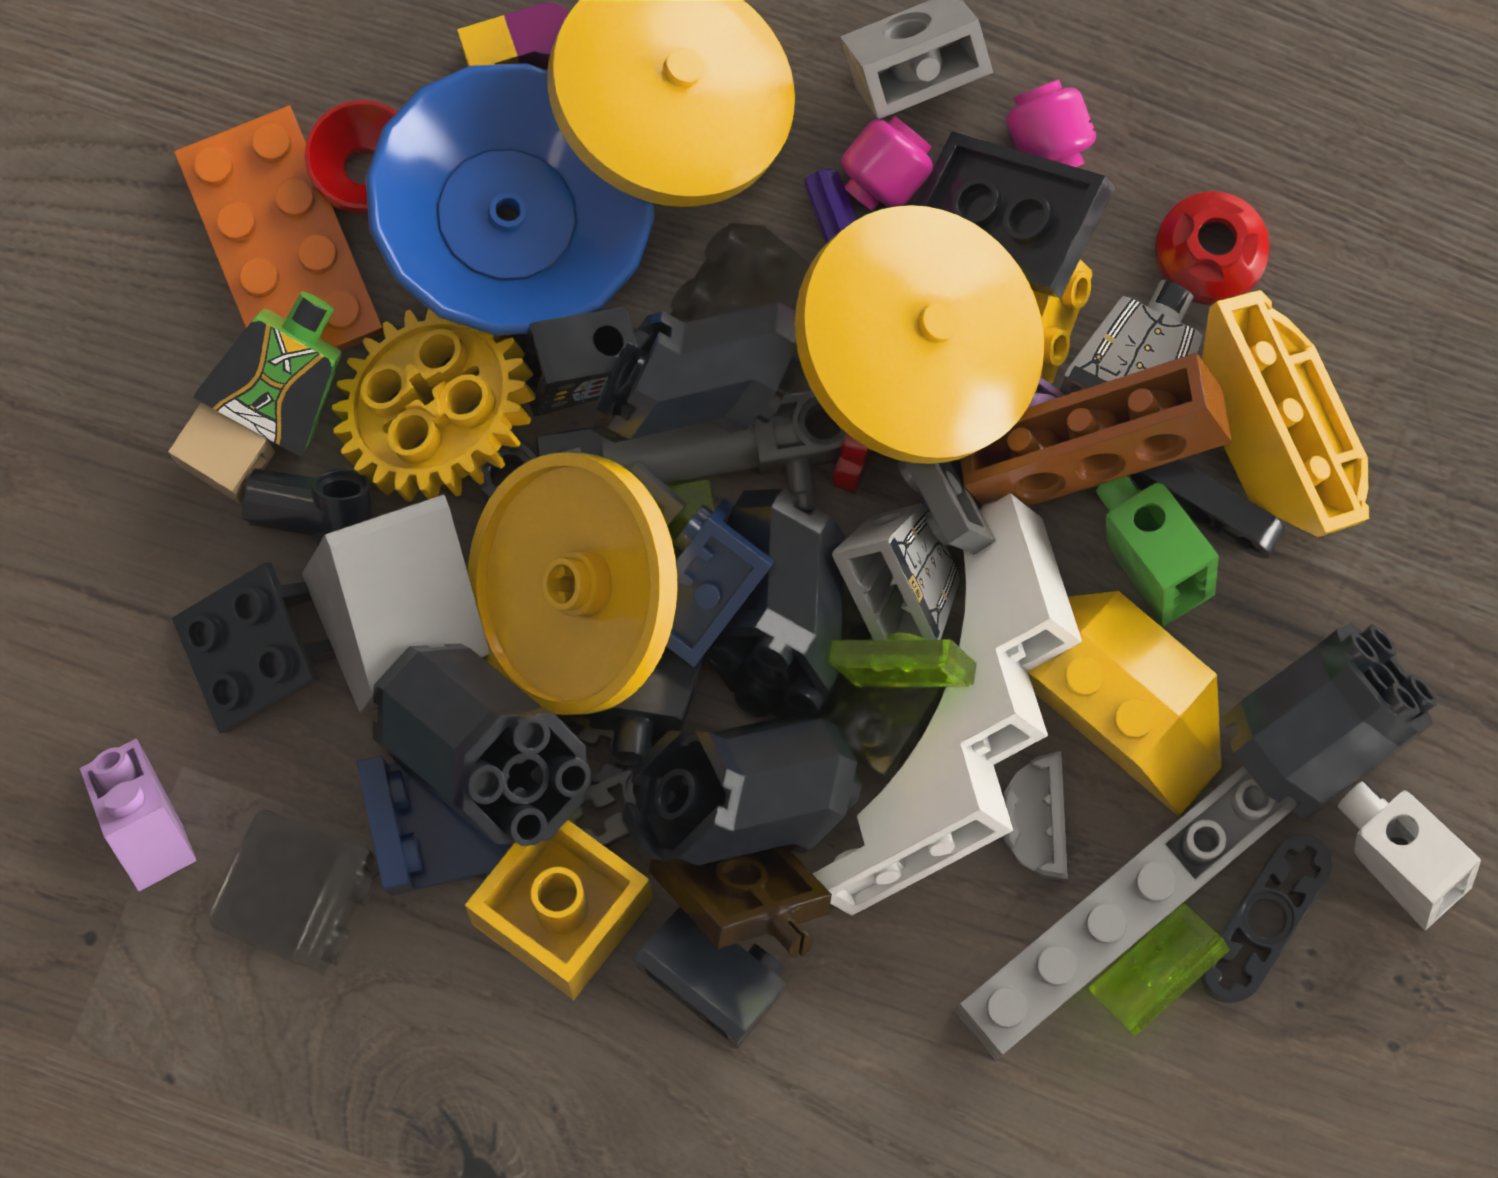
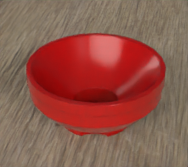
M356 100L331 108L317 120L311 128L306 141L305 162L307 173L313 186L327 202L338 209L350 213L368 214L366 184H358L350 180L345 173V165L351 157L357 154H374L382 128L397 111L375 101Z
M1208 191L1186 197L1176 204L1164 217L1156 235V264L1163 279L1187 289L1193 295L1192 301L1195 303L1213 305L1220 300L1247 294L1261 279L1268 263L1269 238L1262 218L1251 205L1230 193ZM1210 222L1225 224L1234 234L1235 245L1226 254H1210L1199 243V230Z

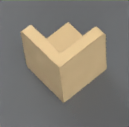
M201 402L168 453L178 466L239 504H242L248 477L254 469L264 470L275 454V451L267 438Z

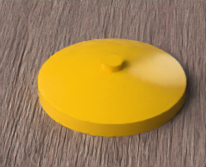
M579 0L563 22L553 43L548 61L547 86L550 105L557 125L570 148L592 172L605 182L626 194L650 203L675 207H695L717 203L741 193L754 184L770 167L786 142L791 129L795 107V91L787 57L771 28L743 0Z
M912 205L896 206L867 214L839 232L819 251L809 266L799 290L795 313V338L801 366L811 390L827 414L841 429L867 448L884 456L911 463L934 464L958 460L974 454L1007 433L1022 417L1036 392L1043 366L1044 334L1040 311L1030 284L1018 264L998 241L974 223L958 215L936 208Z
M552 453L537 457L518 467L497 487L488 500L476 526L471 543L467 572L490 653L485 660L539 705L556 715L596 713L618 705L634 694L651 675L664 652L673 626L677 600L676 560L667 524L659 507L645 486L631 472L610 459L587 453Z

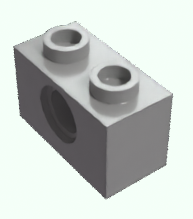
M929 0L840 36L855 88L878 119L993 73L979 19L963 0Z

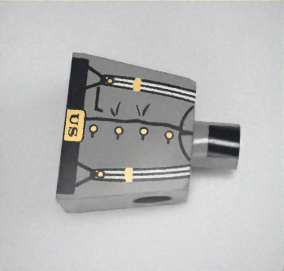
M1161 280L1147 306L1130 297L1122 296L1070 364L1059 390L1066 394H1071L1194 353L1198 354L1203 335L1197 330L1181 323L1193 300L1191 292L1174 282Z
M921 503L867 518L832 553L837 567L882 657L938 644L960 582L959 571L947 546L937 539L927 523L926 513L930 510Z

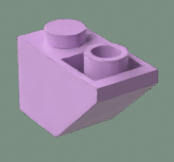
M137 738L120 747L103 751L92 762L79 768L104 838L138 891L197 861L184 827Z

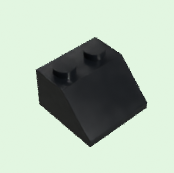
M681 907L669 917L633 957L640 971L737 1049L787 987V983L778 977L785 967L767 951L755 943L748 951L737 943L718 949Z

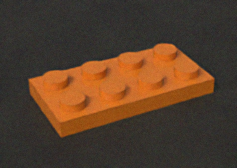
M290 105L174 151L246 328L263 309L270 310L286 319L300 292H307L322 299L334 308V312L320 339L337 347L340 351L363 343L362 341L365 338L373 339L384 334L333 207L317 192L308 176L305 162L306 142Z

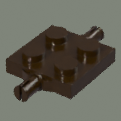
M771 848L702 865L669 864L650 861L649 872L718 949L768 934L774 936L791 957L798 958V953L800 956H804L813 945L812 936L799 924L826 916L829 913L832 894L789 849Z

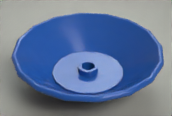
M527 63L469 66L421 87L382 128L365 176L369 232L395 281L438 317L494 336L526 334L529 324L533 322L601 310L638 270L655 219L653 203L635 198L618 190L597 176L579 159L565 140L554 118L548 94V70ZM501 207H510L516 211L518 217L513 221H504L497 216L496 211Z

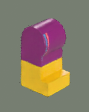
M544 3L457 29L468 67L474 65L527 63L548 70V61L553 43L570 11L562 5Z

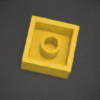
M567 820L550 840L540 841L536 845L521 846L514 843L468 900L465 908L475 928L565 995L575 1000L652 902L653 895L649 878Z

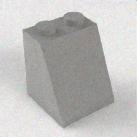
M445 495L325 534L302 572L303 579L359 713L378 707L377 704L373 703L374 684L409 646L427 645L431 648L446 647L444 644L461 643L471 648L484 660L490 655Z

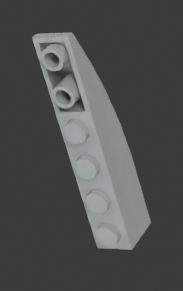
M1242 766L962 1001L954 1012L996 1061L1297 807L1299 803L1289 795L1280 803L1276 802L1265 794L1246 768Z

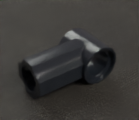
M254 469L247 479L245 495L242 500L243 520L249 521L251 526L313 535L317 545H319L325 534L372 519L370 482L367 476L360 475L357 471L349 469L327 471L316 478Z

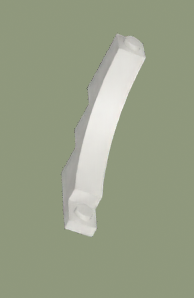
M1011 493L998 501L985 504L980 509L996 541L976 554L963 550L966 596L961 639L950 679L934 716L901 769L882 792L857 815L865 845L861 848L842 852L834 859L833 863L812 873L832 894L830 904L851 916L1013 831L994 764L1048 736L1028 671L1078 645L1082 640L1043 519Z

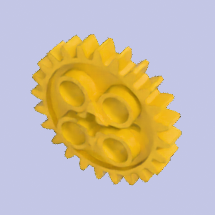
M430 309L427 311L426 319L420 321L411 310H407L405 312L404 328L397 330L388 321L382 323L386 339L379 344L373 339L365 338L362 342L370 353L366 359L349 358L347 360V363L356 372L354 379L337 381L336 386L348 399L332 405V411L343 421L333 428V431L345 444L340 450L360 475L367 476L369 482H373L383 494L388 496L396 490L406 501L411 502L420 489L429 500L438 497L441 485H446L457 497L462 492V478L470 475L479 485L485 483L481 468L485 463L489 462L499 468L505 466L503 458L497 452L502 445L508 447L520 446L521 442L512 433L511 429L513 426L527 425L531 422V418L520 405L535 399V394L525 383V381L533 376V372L522 359L525 355L524 351L510 335L494 336L442 319ZM451 358L446 365L440 367L445 360ZM399 392L395 398H393L391 401H388L391 396ZM480 402L472 412L467 413L468 409ZM426 437L419 447L414 448L417 442Z

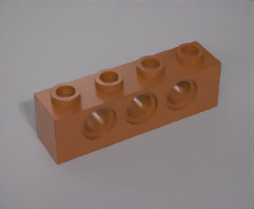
M1194 353L1028 407L1022 417L1007 433L974 454L961 458L960 463L964 486L981 506L989 502L998 501L1011 493L1027 507L1232 443L1222 388L1199 355Z

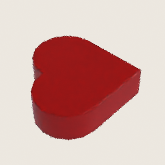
M846 434L832 482L835 487L855 494L864 478L874 451L856 441L849 434Z

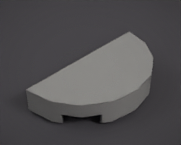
M1061 751L1038 756L1015 773L1003 793L1013 831L1004 835L1003 839L1007 848L1023 867L1042 878L1067 881Z

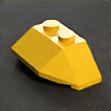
M1261 290L1215 302L1209 307L1202 361L1222 388L1232 443L1223 446L1249 501L1270 514L1316 537L1361 524L1369 519V506L1365 503L1368 492V457L1315 346L1287 317L1272 308V301Z
M1120 591L1068 596L1082 642L1027 671L1034 693L1179 817L1222 768L1217 674Z

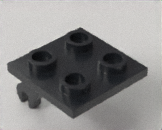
M271 562L259 565L172 618L219 733L231 731L318 681L320 677L314 664L336 658L329 639L307 644L301 643L287 607L312 601L305 581L281 585Z

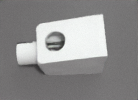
M1363 780L1350 790L1337 807L1360 829L1357 833L1354 853L1357 858L1425 931L1472 889L1481 859L1409 792L1402 791L1388 803L1366 780ZM1401 838L1409 844L1397 845L1389 839Z

